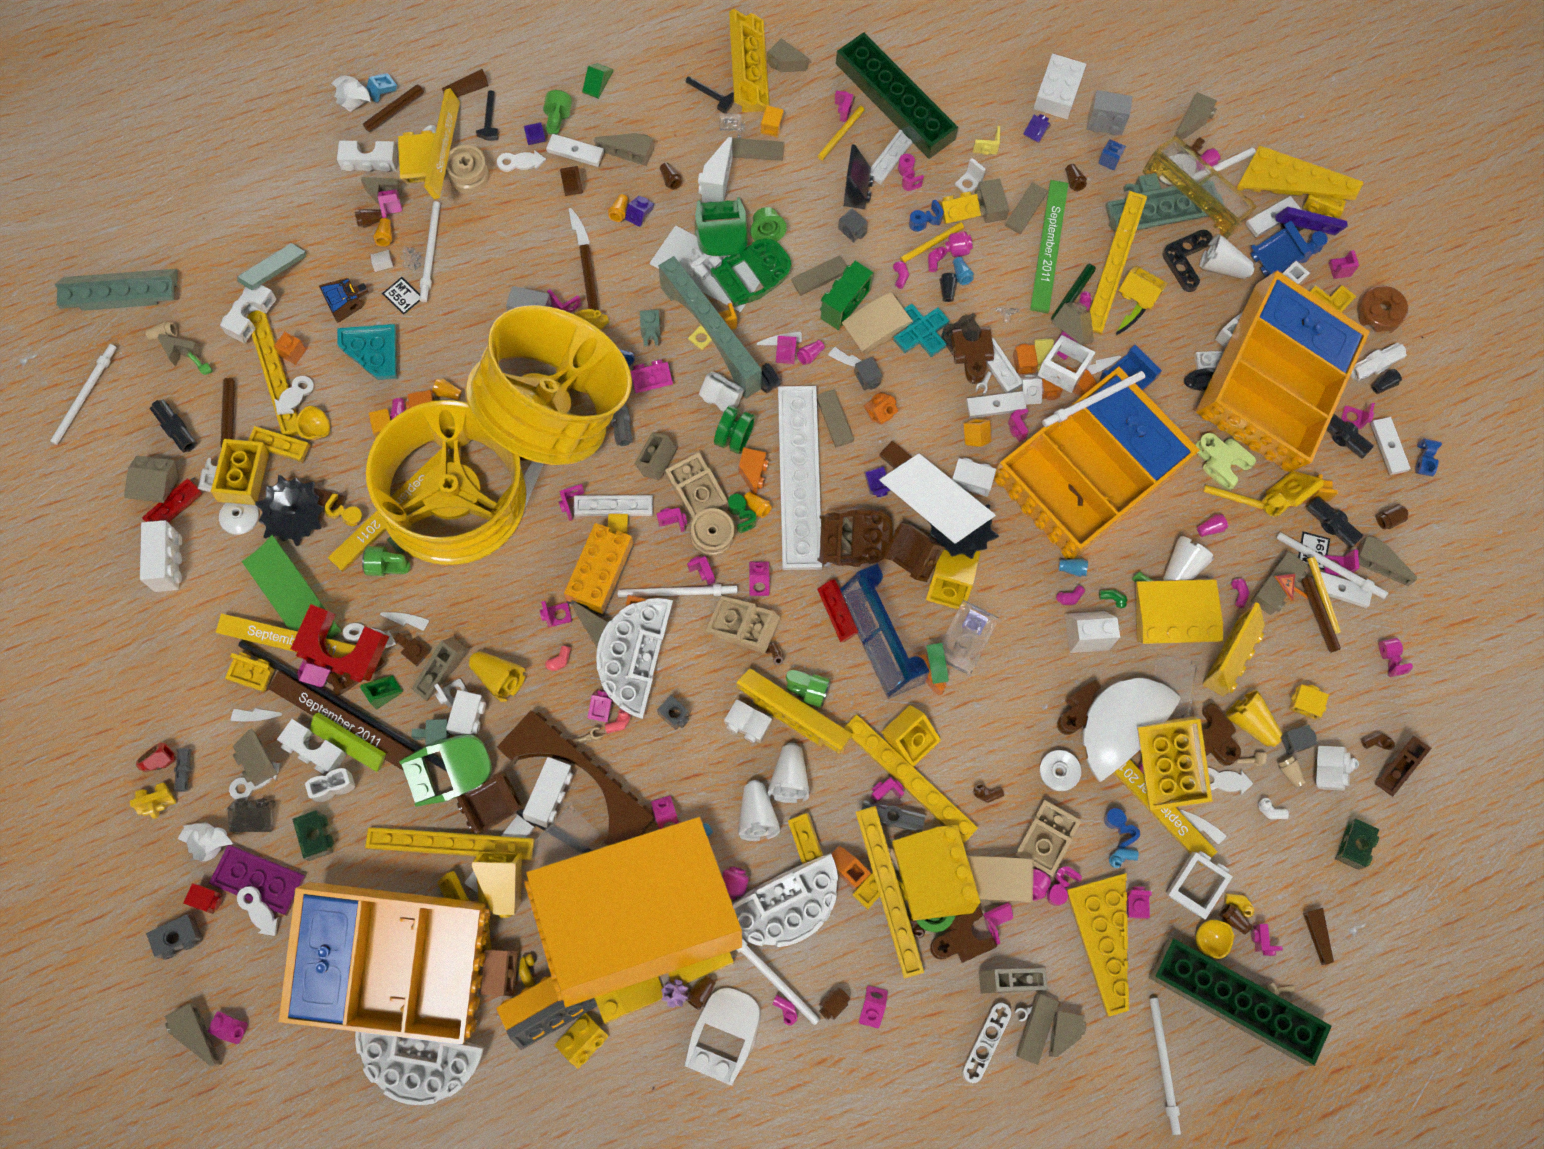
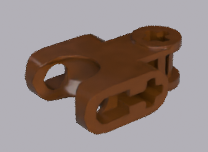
M981 327L979 339L974 342L966 340L961 329H953L951 343L954 363L964 364L966 379L970 383H981L987 370L986 362L994 360L990 327Z
M1097 680L1092 681L1066 700L1071 709L1064 713L1057 721V728L1060 733L1071 735L1083 726L1086 728L1087 712L1094 701V694L1101 688ZM1071 721L1072 724L1068 726L1066 722Z
M1208 703L1202 710V714L1208 722V728L1202 730L1206 756L1211 753L1221 765L1230 766L1241 756V748L1231 738L1236 733V729L1214 704ZM1228 751L1231 753L1229 756L1226 755Z
M976 908L974 913L963 914L954 918L952 924L946 928L948 933L932 941L930 952L933 957L942 960L958 954L961 963H964L998 946L994 938L978 940L972 934L973 923L983 916L981 908ZM940 944L946 945V949L944 950V952L943 950H938L937 947H939Z

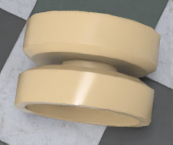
M460 145L449 152L446 172L453 188L458 192L469 194L478 192L486 186L489 180V171L482 151L471 145Z
M714 508L702 510L698 513L691 523L690 540L694 549L706 557H717L729 550L734 536V525L729 515L720 509Z

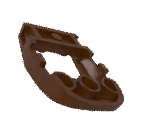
M842 509L819 516L821 519V535L818 562L822 564L829 562L837 566L861 567V564H873L884 559L883 555L893 535L892 521L887 514L879 511ZM843 517H853L851 555H841Z

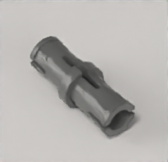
M188 748L177 749L176 767H174V791L176 792L188 791L189 773L192 771L190 767L192 750Z

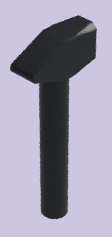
M690 76L686 78L685 82L719 101L717 105L719 111L726 114L730 110L734 99L733 92L723 96Z
M489 90L487 94L484 128L476 130L477 137L487 141L498 140L499 134L498 128L491 127L495 92Z

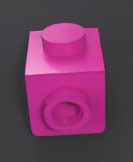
M1027 408L1022 411L1021 409L1014 411L1008 421L1010 433L1014 438H1017L1018 442L1025 440L1029 433L1022 421L1027 418L1029 413Z
M666 508L661 510L660 513H656L659 527L679 523L681 532H685L684 525H687L685 513L681 514L680 508Z
M890 777L884 784L880 781L872 788L871 798L877 803L892 790L900 799L904 795L902 791L904 788L899 781H893Z
M1268 924L1253 926L1251 939L1252 942H1255V952H1263V956H1276V952L1283 951L1282 946H1270Z
M217 1011L207 1032L224 1041L239 1044L248 1027V1023Z

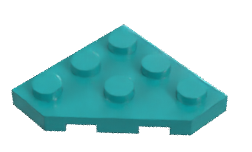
M395 324L337 328V345L340 350L377 380L397 379Z

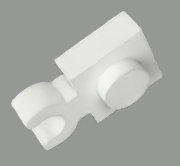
M208 458L205 463L206 469L201 471L198 489L211 492L217 466L211 465V458Z

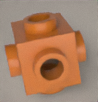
M882 392L875 394L864 405L871 421L881 425L892 419L893 415L898 412L894 397Z

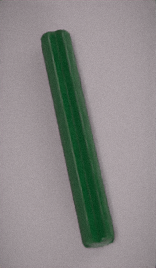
M1090 263L1086 265L1053 313L1052 321L1065 303H1072L1076 300L1096 270L1094 265Z

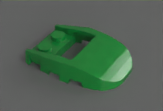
M737 197V200L734 201L727 200L700 203V200H697L695 236L698 239L699 249L710 256L735 255L745 250L748 244L749 229L746 211L740 197ZM739 218V219H734V220H721V221H707V222H703L704 220H717V219Z
M764 238L752 242V245L747 246L745 250L738 254L725 257L719 267L716 269L712 267L710 269V273L732 302V306L737 307L759 300L779 286L790 272L791 260L778 242ZM745 261L764 288L755 293H749L733 271V267Z

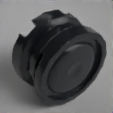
M765 363L761 366V389L765 393H769L773 387L777 388L780 386V380L771 365Z

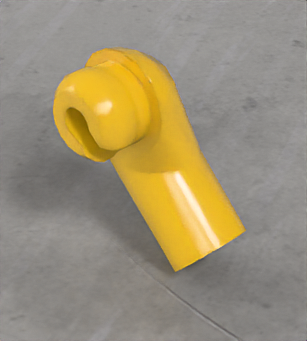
M1225 894V904L1237 905L1245 917H1252L1254 915V907L1246 896Z
M531 954L526 957L523 956L519 963V975L525 988L535 985L529 967L535 964Z

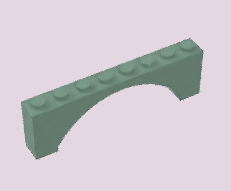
M675 256L658 265L661 289L671 301L676 300L681 303L699 321L720 352L734 382L744 389L742 394L744 398L747 399L761 390L762 369Z

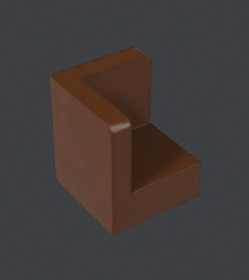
M578 166L561 168L560 173L565 196L582 194L583 190Z

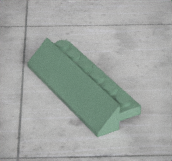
M1197 182L1139 193L1147 196L1136 230L1223 214L1224 209L1220 196H1216L1212 182L1197 185ZM1127 196L1125 199L1107 202L1105 205L1110 220L1109 226L1115 232Z
M164 269L62 277L54 284L57 287L56 305L59 309L79 307L82 311L158 305V301L174 300V288L177 287L178 270Z

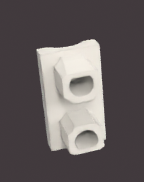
M698 248L692 249L693 256L690 258L692 263L689 265L691 269L689 274L692 277L696 275L701 280H704L710 272L706 266L710 264L716 269L722 264V259L720 256H710Z

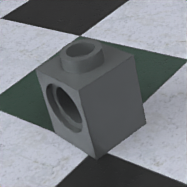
M851 208L839 219L838 229L854 243L858 238L862 239L866 235L868 222Z
M873 357L855 364L854 373L864 391L875 389L881 384L882 374Z
M671 695L657 709L658 715L675 730L679 727L683 728L689 721V711ZM673 710L680 712V716L677 718H671L669 714Z
M1310 725L1287 731L1281 736L1288 755L1309 749L1317 744L1316 734L1310 728Z

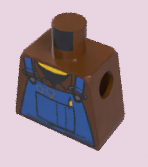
M349 278L319 285L337 323L360 310L363 306L359 297L369 293L364 283L353 287Z

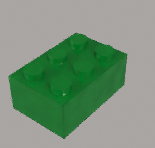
M856 260L851 266L847 265L843 271V276L840 279L837 278L832 285L831 291L823 295L820 319L839 331L843 326L842 322L852 315L871 291L874 272Z

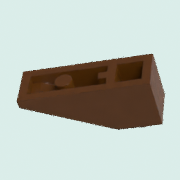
M1414 735L1375 785L1393 797L1432 747Z

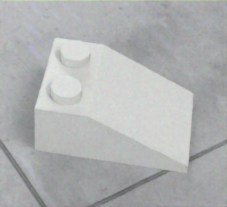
M728 137L704 165L703 173H699V194H702V202H720L725 199L733 159L732 137Z

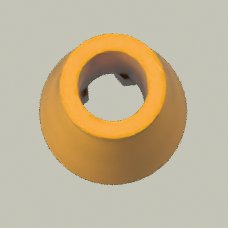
M619 194L608 209V216L614 222H621L626 217L628 197L624 194Z
M387 218L380 219L373 236L375 243L382 247H386L392 242L391 221Z
M437 378L433 385L432 393L438 397L459 401L462 390L443 378Z
M750 491L744 495L746 504L756 513L757 517L765 518L770 513L772 506L769 501Z

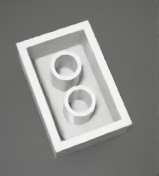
M1052 53L1034 109L1068 119L1086 64Z
M166 520L141 523L140 580L154 592L179 590V583L182 581L179 571V564L182 563V556L179 552L180 545H182V536Z

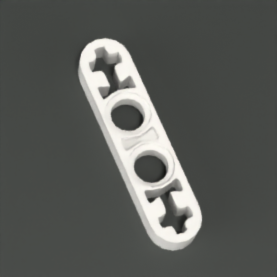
M997 1003L991 1008L962 1069V1076L967 1082L977 1083L983 1077L1011 1017V1010L1008 1005ZM1003 1007L1006 1017L999 1019L998 1023L1002 1024L1000 1028V1026L990 1022L992 1018L995 1021L998 1016L995 1012L996 1009L999 1010ZM989 1026L997 1030L995 1039L991 1040L986 1036L985 1031ZM980 1046L985 1047L988 1051L985 1059H979L976 1055V1049ZM973 1058L976 1062L983 1063V1066L981 1068L978 1065L975 1070L978 1076L970 1079L967 1069L974 1067L975 1063L971 1062Z

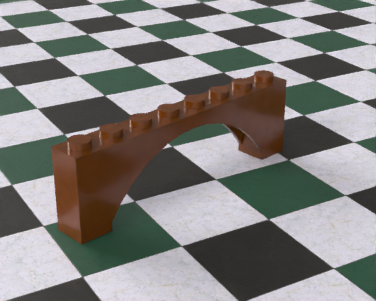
M530 710L497 746L499 751L514 764L518 760L527 758L552 757L571 762L586 771L597 782L606 800L609 815L608 838L604 841L606 846L643 835L655 821L652 816L654 812L646 805L641 807L637 803L638 798L630 791L625 793L621 789L623 785L615 778L609 779L606 776L608 772L603 767L593 765L591 763L592 758L584 751L582 753L575 749L577 745L571 739L565 740L561 737L562 732L556 726L552 725L550 727L545 723L547 719L540 712L535 714Z

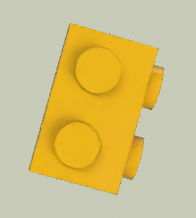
M971 191L960 193L958 198H954L953 195L943 197V201L938 202L943 209L944 224L981 216L977 194H971Z
M1309 194L1303 208L1309 212L1339 219L1347 201L1326 195L1313 197V194Z
M241 652L238 655L231 653L230 657L233 661L225 679L265 693L275 671L269 666L270 663L259 658L257 661L250 659L251 656Z
M585 1013L554 1046L572 1065L579 1069L603 1045L608 1035Z

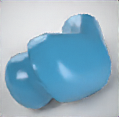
M1118 848L1110 856L1109 863L1113 868H1120L1126 859L1137 861L1139 852L1138 850Z

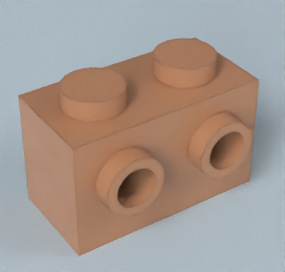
M484 950L485 962L482 971L480 995L514 996L518 951Z

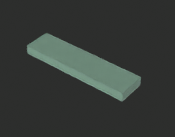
M290 243L237 276V282L250 290H254L305 258L306 252Z

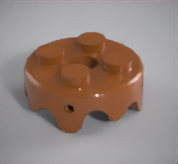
M1382 285L1371 288L1364 294L1358 304L1360 324L1363 326L1369 324L1374 327L1376 332H1394L1408 315L1406 298L1400 291L1390 286ZM1380 304L1387 305L1389 310H1383Z

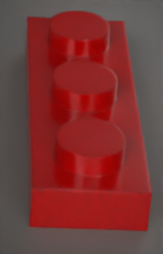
M187 478L168 495L164 503L159 502L142 519L145 522L166 520L169 523L203 493Z
M829 580L817 590L839 641L845 642L859 632L836 580Z

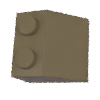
M1080 302L1065 303L1052 323L1081 345L1092 343L1094 341L1091 313L1087 311V307Z
M136 456L128 467L124 497L164 503L179 480L175 460Z
M248 730L233 746L236 752L233 754V757L238 765H243L245 770L242 771V774L247 783L251 781L256 787L266 780L273 778V776L278 775L254 730Z

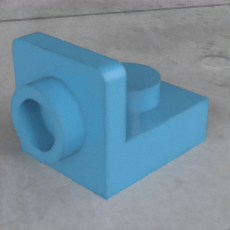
M386 73L369 77L366 88L374 102H379L380 94L396 91L397 84Z

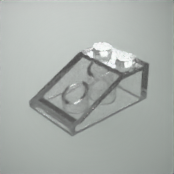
M963 600L941 642L943 644L946 664L970 676L999 617Z

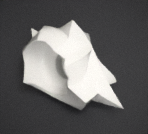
M340 76L331 83L336 87V103L346 108L349 112L366 103V101L370 102L367 88L351 76Z
M207 822L183 825L184 829L178 837L179 840L187 843L188 852L193 853V859L200 860V862L214 858L222 846L233 844L226 836L227 832L224 829L214 828Z

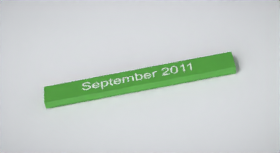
M1050 180L1030 305L1031 311L1049 313L1069 184L1067 182Z

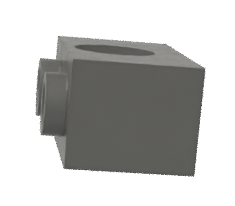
M189 914L146 933L154 957L163 960L173 958L177 955L176 952L182 949H192L197 946V942L203 940L195 916ZM178 933L179 939L173 944L172 937Z

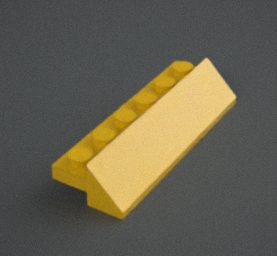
M732 9L729 11L734 102L742 106V112H765L766 106H769L764 20L753 13L746 16L736 9Z
M751 668L736 683L737 689L753 698V704L821 748L825 745L840 755L847 747L853 735L852 733Z

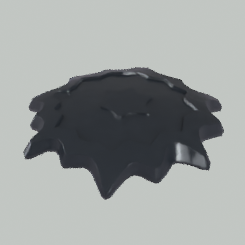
M279 474L278 482L275 486H266L265 499L255 502V505L262 511L259 522L266 526L263 536L265 539L271 535L278 536L282 541L292 539L295 546H299L301 539L309 537L312 530L321 529L322 526L318 516L324 511V507L318 505L319 496L314 493V481L302 483L297 478L287 481Z
M989 504L985 505L986 508L990 509ZM992 519L957 543L952 542L930 523V535L945 547L944 550L948 551L951 557L962 554L973 559L976 551L986 550L987 542L999 537L991 529Z

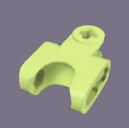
M1207 433L1196 443V447L1200 450L1197 453L1198 456L1206 461L1203 466L1204 471L1227 490L1233 489L1238 482V477L1232 472L1231 465H1237L1243 470H1248L1256 463L1255 457L1233 439H1227L1223 442L1216 435Z

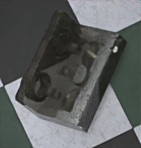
M975 313L966 314L958 322L950 323L943 328L941 338L947 344L946 346L952 355L951 334L953 329H961L964 338L968 341L974 342L979 339L981 328L975 321Z
M239 798L233 801L227 808L229 832H272L274 829L272 809L276 805L275 801H269L266 798L257 799L256 801Z

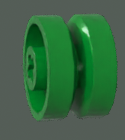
M729 405L724 411L717 427L714 445L725 448L729 444L730 451L741 454L752 433L755 415L744 412L740 416V410Z

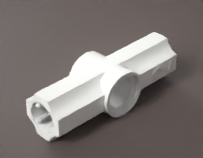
M1396 343L1382 351L1380 349L1374 351L1364 360L1355 364L1350 375L1351 378L1359 382L1374 373L1376 375L1382 373L1392 364L1407 356L1406 348L1403 344Z

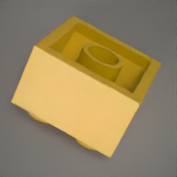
M1136 265L1129 271L1118 291L1122 293L1121 295L1124 298L1137 301L1140 307L1152 309L1168 283Z
M911 705L881 732L888 744L912 767L941 741L926 715Z

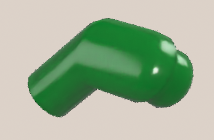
M1115 589L1099 590L1100 600L1113 599L1116 601L1117 608H1125L1127 606L1126 602L1128 599L1121 592Z

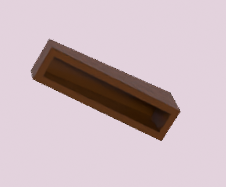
M480 69L443 87L442 91L444 94L446 89L451 88L456 97H460L489 85L483 69Z
M1323 908L1303 913L1321 965L1334 963Z

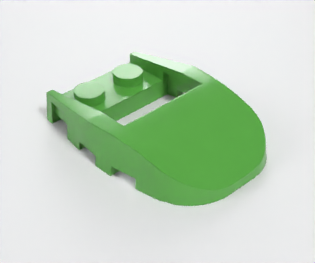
M459 735L453 738L437 740L399 761L412 792L415 807L445 802L464 795L487 782L492 770L485 745L473 735ZM440 751L454 790L437 796L423 756Z

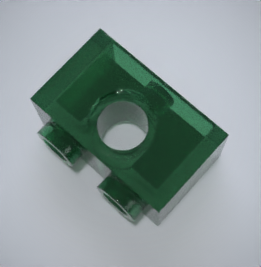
M315 810L292 819L303 859L312 861L333 853L332 846H334V840L332 835L327 832L326 827L329 826L325 814L322 815L321 812ZM318 830L319 836L315 840H311L312 832Z
M1356 818L1349 821L1335 860L1357 870L1368 867L1373 858L1371 855L1372 849L1376 847L1379 841V836H1377L1379 829ZM1356 841L1362 844V850L1357 848Z

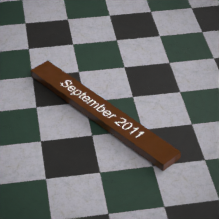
M282 671L277 672L268 688L312 716L318 712L383 751L386 753L385 760L403 770V767L399 761L415 753L413 750Z

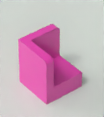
M397 189L378 193L383 218H387V214L402 211Z
M1350 250L1346 257L1331 259L1328 263L1333 279L1351 277L1359 267L1354 250Z
M777 337L776 363H795L797 337Z
M308 657V660L303 659L298 670L299 681L323 687L330 672V666L326 665L325 668L314 664L315 659Z

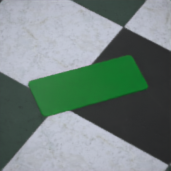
M943 644L927 645L933 684L948 682L949 678Z

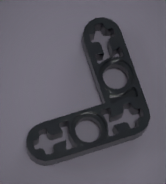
M1199 230L1168 244L1162 253L1163 259L1182 289L1186 292L1195 291L1200 283L1198 275L1186 257L1209 246L1208 244L1213 239V236L1208 230ZM1183 243L1191 244L1192 249H1185ZM1182 264L1186 270L1179 271L1176 265Z

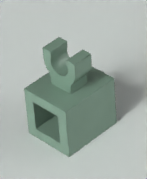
M1156 173L1138 176L1135 185L1125 184L1124 191L1129 190L1136 193L1161 189Z
M659 310L640 311V328L642 338H644V346H648V340L650 339L654 340L655 346H659L658 337H661Z
M426 720V729H412L411 737L414 740L425 739L426 746L440 739L450 738V734L446 730L448 720Z

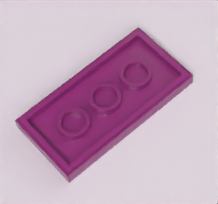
M227 845L209 884L234 895H238V892L247 886L255 887L259 890L263 903L271 910L287 916L294 902L295 888L302 885L306 876L232 845ZM247 893L245 899L252 902L253 896Z

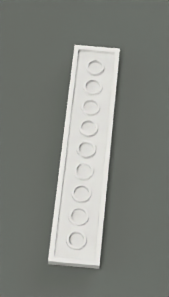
M816 386L778 387L782 569L822 570V563L817 561L820 553L821 519L819 516L821 512Z

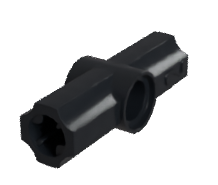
M164 399L153 402L149 409L161 423L160 426L165 433L174 440L183 453L192 451L197 442L186 429L187 426L172 411Z
M1333 414L1326 431L1332 435V439L1336 444L1348 447L1363 459L1374 445L1358 433L1357 426L1349 421L1344 422L1337 415Z
M1320 496L1306 508L1321 522L1322 528L1328 534L1336 535L1350 548L1364 536L1348 522V517L1344 512L1339 509L1334 510Z

